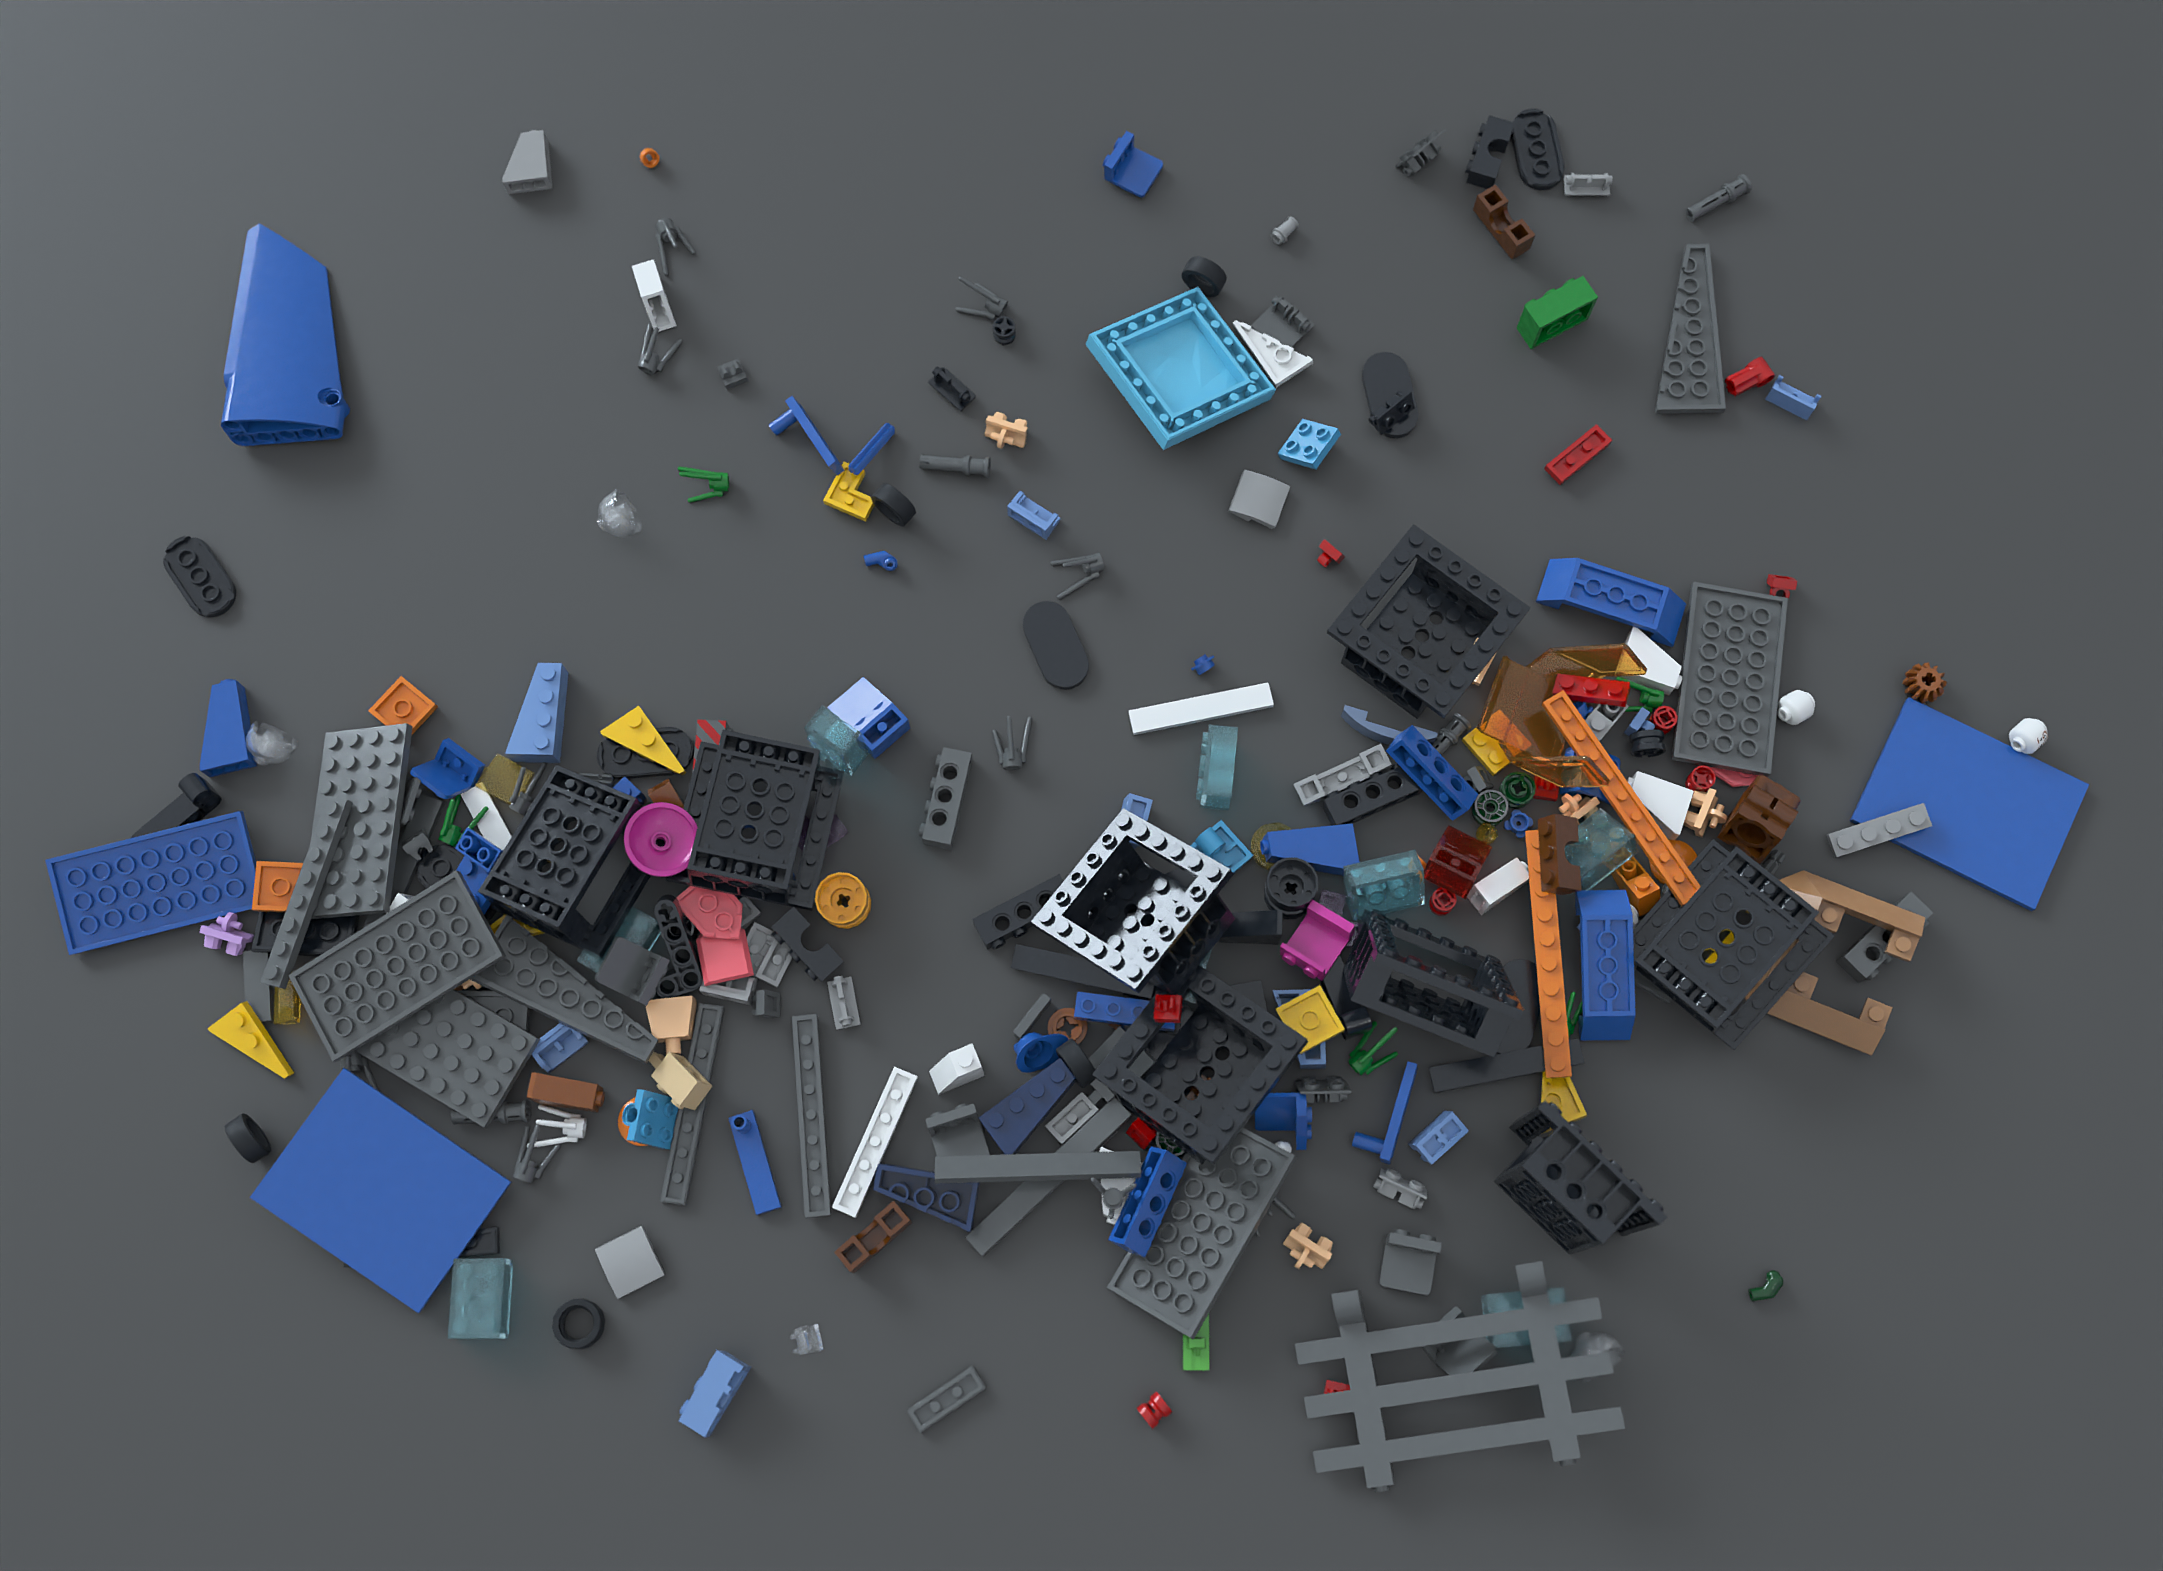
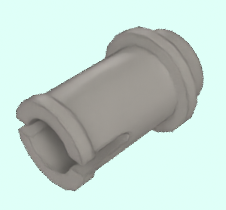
M1288 216L1278 228L1272 230V240L1278 245L1285 243L1287 237L1299 227L1297 220L1292 216Z

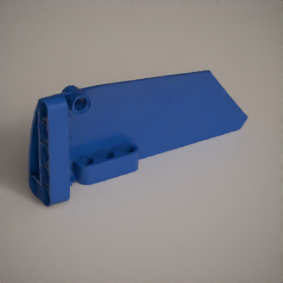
M259 223L247 232L224 370V383L227 390L221 427L231 441L240 446L338 439L343 435L344 421L350 412V407L343 397L327 268L291 242Z

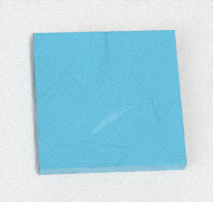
M1199 287L1089 334L1085 344L1163 450L1271 400L1276 391L1275 387Z

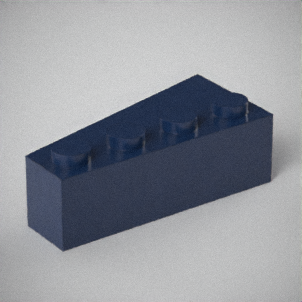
M1059 1058L979 1117L981 1124L1004 1155L1016 1154L1052 1109L1056 1107L1075 1084V1077L1062 1059Z
M883 1163L877 1164L873 1190L969 1232L973 1229L980 1182L935 1184V1172Z

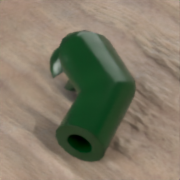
M1771 1270L1766 1274L1767 1282L1763 1287L1748 1290L1752 1302L1771 1299L1777 1295L1783 1286V1277L1780 1276L1778 1271Z

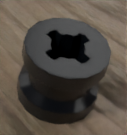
M1001 316L994 321L993 334L997 343L1008 345L1015 340V323L1010 317Z

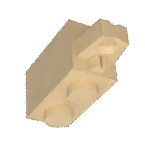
M653 1052L649 1059V1062L656 1069L651 1076L658 1083L656 1085L657 1088L665 1094H669L672 1097L671 1102L680 1109L685 1107L695 1110L712 1088V1085L683 1056L671 1052L664 1056Z

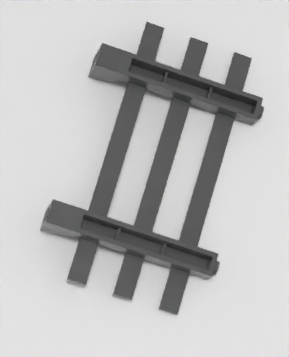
M1542 1261L1515 1265L1524 1309L1369 1332L1361 1290L1331 1294L1341 1337L1295 1343L1298 1365L1345 1358L1350 1390L1304 1397L1306 1414L1308 1419L1354 1412L1360 1444L1313 1451L1316 1473L1364 1466L1367 1488L1374 1487V1492L1390 1490L1389 1485L1395 1484L1392 1462L1550 1440L1554 1462L1559 1461L1560 1466L1576 1464V1459L1581 1458L1577 1441L1578 1435L1625 1429L1621 1406L1572 1413L1566 1380L1613 1374L1614 1371L1610 1351L1561 1358L1555 1326L1603 1319L1599 1298L1550 1304ZM1525 1330L1529 1332L1534 1363L1378 1386L1373 1360L1374 1353ZM1539 1384L1545 1414L1543 1418L1392 1440L1387 1439L1383 1407Z

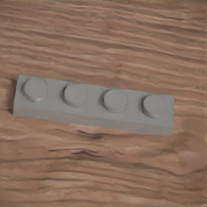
M1924 803L1827 834V838L1836 858L1931 827L1932 823Z

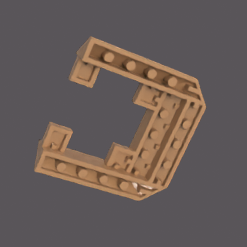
M1804 870L1780 879L1783 884L1819 911L1814 920L1828 931L1836 933L1843 914H1848L1891 931L1892 933L1884 953L1906 962L1911 961L1919 938L1922 937L1925 917ZM1795 940L1791 944V946L1783 953V955L1776 961V963L1769 969V971L1747 994V996L1745 997L1746 1000L1753 994V992L1761 985V983L1768 977V975L1775 969V967L1797 944L1798 940ZM1803 972L1767 1013L1872 1056L1885 1032V1026L1893 1007L1866 998L1859 1018H1855L1810 1000L1818 978Z

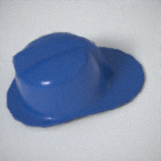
M1031 1032L1024 1035L1018 1043L1014 1044V1051L1017 1054V1068L1024 1073L1047 1068L1059 1059L1056 1049L1069 1039L1062 1034L1043 1036L1040 1033Z

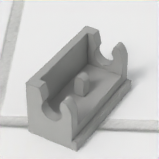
M744 977L705 986L704 980H702L699 991L705 996L751 1005L758 979Z

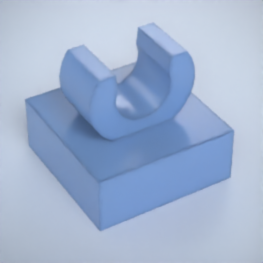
M1642 707L1624 733L1630 736V734L1637 731L1653 730L1655 725L1645 720L1650 712Z

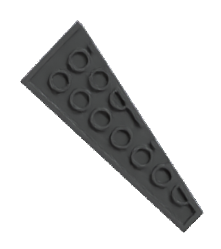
M1687 244L1682 259L1655 413H1724L1726 404L1709 244Z
M506 915L495 932V936L506 957L475 975L470 980L647 1064L659 1044L658 1039L639 1023L633 1021L620 1007L608 1000L602 992L589 984L583 976L565 961L552 953L546 945L533 937L527 929L521 927L511 916Z

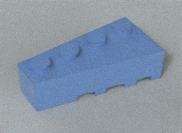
M562 663L537 664L505 755L512 762L560 763L568 671Z

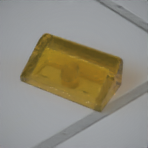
M290 979L286 990L275 987L274 1025L300 1023V997Z

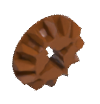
M1062 1008L1050 1017L1048 1034H1062L1068 1039L1072 1038L1079 1044L1082 1043L1087 1034V1022L1074 1019L1075 1009ZM1064 1018H1066L1069 1025L1076 1026L1071 1030V1038H1069L1065 1031H1057L1064 1027Z

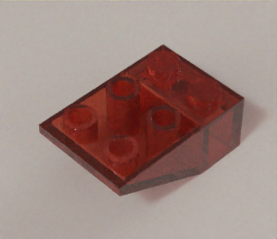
M1448 825L1431 854L1421 877L1466 899L1492 846Z

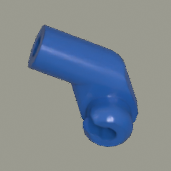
M886 551L864 555L866 567L878 564L888 571H893L897 568V559Z

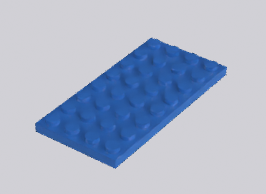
M243 811L45 860L69 955L216 919L219 916H226L229 912L239 913L252 909L256 859Z

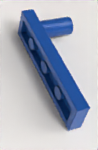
M793 396L789 397L785 402L790 409L771 422L769 427L778 436L796 421H799L828 467L838 476L844 471V468L801 404Z
M1407 1061L1385 1140L1356 1132L1352 1143L1353 1147L1379 1154L1380 1162L1391 1164L1417 1074V1064Z
M751 1110L729 1117L756 1215L782 1208L754 1111Z

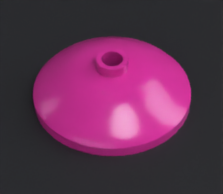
M662 802L646 805L630 818L624 832L626 854L635 867L648 875L656 877L676 875L688 867L698 828L697 824L687 811L677 805ZM656 840H664L665 845L663 847L657 846Z

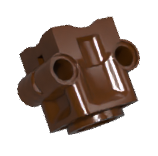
M1757 776L1741 795L1734 810L1729 814L1726 823H1723L1717 838L1728 845L1737 846L1760 864L1782 840L1788 827L1798 814L1797 808L1801 800L1782 785L1765 776Z

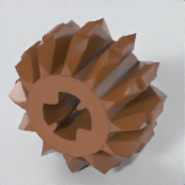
M1929 662L1924 663L1922 666L1919 663L1915 664L1912 669L1905 673L1906 678L1902 683L1908 687L1905 689V693H1911V698L1914 700L1919 698L1920 703L1934 702L1937 700V697L1944 694L1943 688L1947 682L1942 680L1945 673H1938V666L1930 668Z

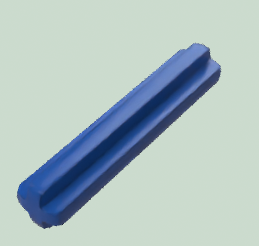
M885 423L848 465L850 473L854 475L861 473L895 434V427L893 425Z

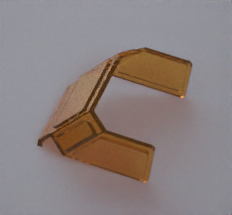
M1626 644L1549 648L1526 667L1510 660L1508 656H1503L1477 729L1482 734L1499 741L1498 744L1510 763L1559 787L1609 786L1610 780L1591 758L1587 756H1561L1566 739L1545 711L1542 703L1553 696L1552 692L1557 674L1602 679L1612 676L1645 675L1647 668Z

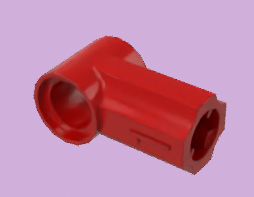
M1761 356L1751 361L1744 369L1728 376L1725 379L1726 389L1730 395L1737 396L1755 386L1759 388L1766 385L1775 377V374Z

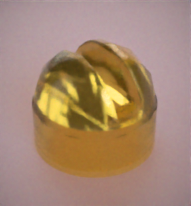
M1483 823L1478 827L1476 837L1483 843L1491 844L1498 837V831L1493 825Z

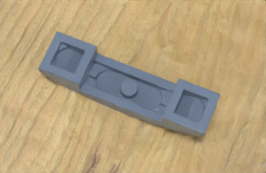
M1347 705L1344 706L1341 717L1356 731L1372 740L1390 745L1395 737L1401 733V731L1365 721L1368 714L1367 711ZM1414 726L1431 745L1434 743L1438 733Z

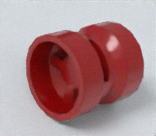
M1661 706L1654 711L1648 721L1655 725L1654 730H1661L1666 735L1675 726L1678 717L1675 710L1671 707Z
M1708 766L1696 767L1686 778V788L1693 791L1707 792L1715 783V773Z
M1447 887L1436 889L1429 899L1431 912L1437 916L1449 914L1457 901L1454 891Z
M1157 1391L1150 1396V1400L1146 1404L1142 1403L1136 1408L1152 1429L1159 1424V1420L1162 1417H1167L1172 1413L1170 1407Z

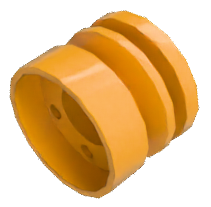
M837 872L828 875L820 882L816 890L815 903L817 910L825 920L837 928L850 929L860 925L866 920L871 910L869 891L857 877L850 873ZM844 897L849 900V906L846 908L841 905V899Z

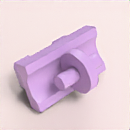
M232 912L227 913L225 917L219 916L216 923H211L209 926L201 925L200 933L205 934L204 947L219 949L221 948L222 940L228 941L226 953L234 956L243 953L246 943L253 942L254 935L240 931L243 923L237 922V914Z

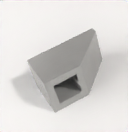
M1598 704L1587 717L1585 722L1599 742L1629 706L1627 704L1626 707Z

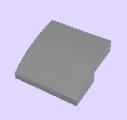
M1244 470L1228 512L1246 521L1252 519L1273 529L1277 525L1290 486L1268 476Z
M754 922L746 936L754 972L752 977L777 988L792 959L788 954V951L791 949L785 942L780 945L771 935L774 931Z
M1081 1092L1045 1127L1063 1146L1099 1112V1109ZM1114 1133L1102 1146H1104L1116 1133Z
M642 1225L595 1249L617 1299L665 1275L653 1250L654 1247Z

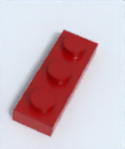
M1596 424L1550 461L1544 470L1561 485L1608 447L1612 439Z
M1557 674L1552 694L1554 696L1564 690L1571 701L1626 707L1631 687L1630 682Z

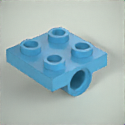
M1302 419L1277 454L1281 460L1316 470L1341 433L1338 428Z
M1222 820L1212 828L1209 827L1202 832L1195 842L1190 845L1230 868L1233 873H1236L1254 856Z
M637 1089L635 1102L628 1104L622 1113L623 1123L629 1126L627 1140L670 1150L678 1113V1107L671 1102L672 1097Z

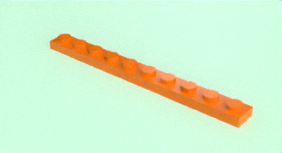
M1562 690L1544 701L1542 706L1679 904L1684 906L1701 887L1565 691Z
M1538 830L1525 831L1546 1079L1572 1077L1557 900L1556 894L1541 891Z

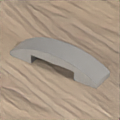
M1379 744L1359 753V756L1317 776L1316 774L1309 776L1293 785L1303 806L1326 799L1325 796L1333 791L1338 790L1339 793L1345 791L1348 785L1356 781L1362 783L1368 780L1372 774L1384 771L1391 767L1392 764L1382 744Z

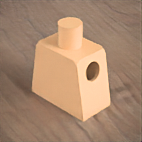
M693 996L652 999L646 1006L651 1033L658 1039L659 1043L665 1042L666 1055L668 1052L680 1055L681 1041L692 1039L697 1000Z

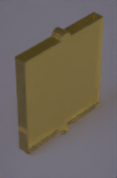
M497 753L490 765L484 768L485 772L475 786L510 805L509 799L513 794L522 766ZM528 769L525 771L519 794L521 791H526L525 787L534 776V773Z

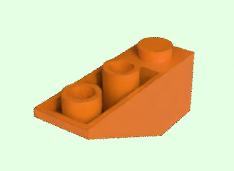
M1617 840L1599 849L1598 852L1620 890H1626L1629 903L1635 907L1638 916L1640 917L1648 913L1660 900V887L1621 840Z

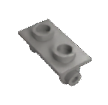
M1574 173L1564 175L1565 196H1610L1609 185L1612 184V175H1608V173L1604 175H1574Z
M834 977L833 981H828L827 984L836 1030L861 1025L852 977Z
M1381 1168L1379 1177L1382 1180L1377 1178L1373 1186L1377 1189V1192L1394 1199L1397 1191L1401 1192L1398 1202L1412 1209H1421L1424 1203L1421 1197L1427 1199L1428 1190L1425 1189V1186L1416 1180L1408 1181L1401 1178V1174L1395 1170L1387 1169L1386 1171Z

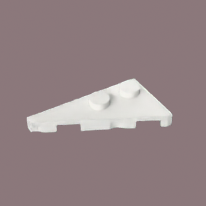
M1237 320L1233 322L1235 329L1275 387L1280 386L1313 364L1311 357H1305L1294 351V348L1282 345L1280 341L1269 335L1253 330L1246 323H1241Z

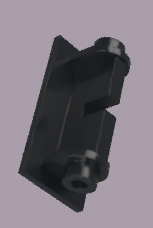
M937 366L932 371L934 377L928 383L960 412L977 397L945 367L939 368Z
M1405 391L1397 392L1385 402L1386 406L1389 407L1388 409L1380 406L1370 414L1368 420L1371 425H1378L1380 435L1392 428L1395 423L1415 408L1411 391L1408 393Z

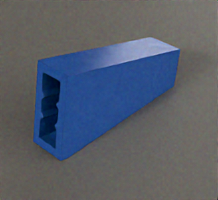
M234 679L222 680L219 684L212 685L199 766L200 771L208 777L257 766L245 687Z
M1353 823L1267 832L1260 842L1261 853L1265 855L1266 862L1276 863L1284 858H1299L1307 861L1315 871L1355 877L1361 871Z

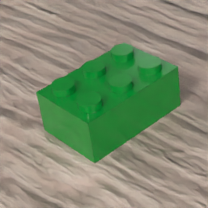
M1584 276L1576 280L1572 278L1557 290L1555 288L1549 290L1538 300L1532 299L1524 305V310L1516 329L1530 349H1533L1588 320L1598 296Z

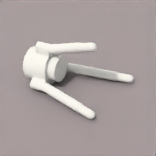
M544 1105L538 1106L540 1110L568 1119H565L564 1122L537 1120L536 1124L563 1128V1134H567V1137L537 1141L534 1147L565 1142L577 1143L578 1138H584L586 1118H581L580 1114H571Z

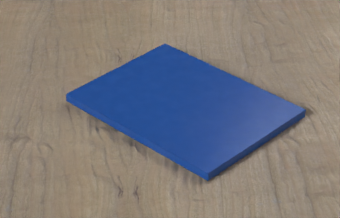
M1908 697L1903 704L1850 822L1857 825L1924 803L1932 826L1888 841L2033 911L2039 902L2089 784L2032 756L2018 752L2011 746Z
M343 1068L250 1198L417 1313H421L512 1181L357 1075Z

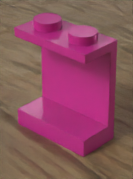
M1312 900L1307 907L1306 917L1288 943H1282L1280 946V955L1287 964L1291 966L1297 965L1310 978H1318L1322 981L1354 935L1355 925Z

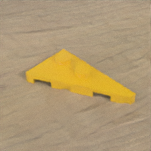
M639 706L600 731L603 737L621 744L622 747L633 750L638 755L656 762L674 773L682 776L686 774L684 768Z
M248 1001L240 1003L208 1028L211 1033L284 1079L294 1074Z
M1542 1072L1541 1103L1545 1100L1548 1103H1554L1562 1111L1561 1116L1568 1122L1585 1118L1587 1113L1571 1078L1546 1079V1072Z

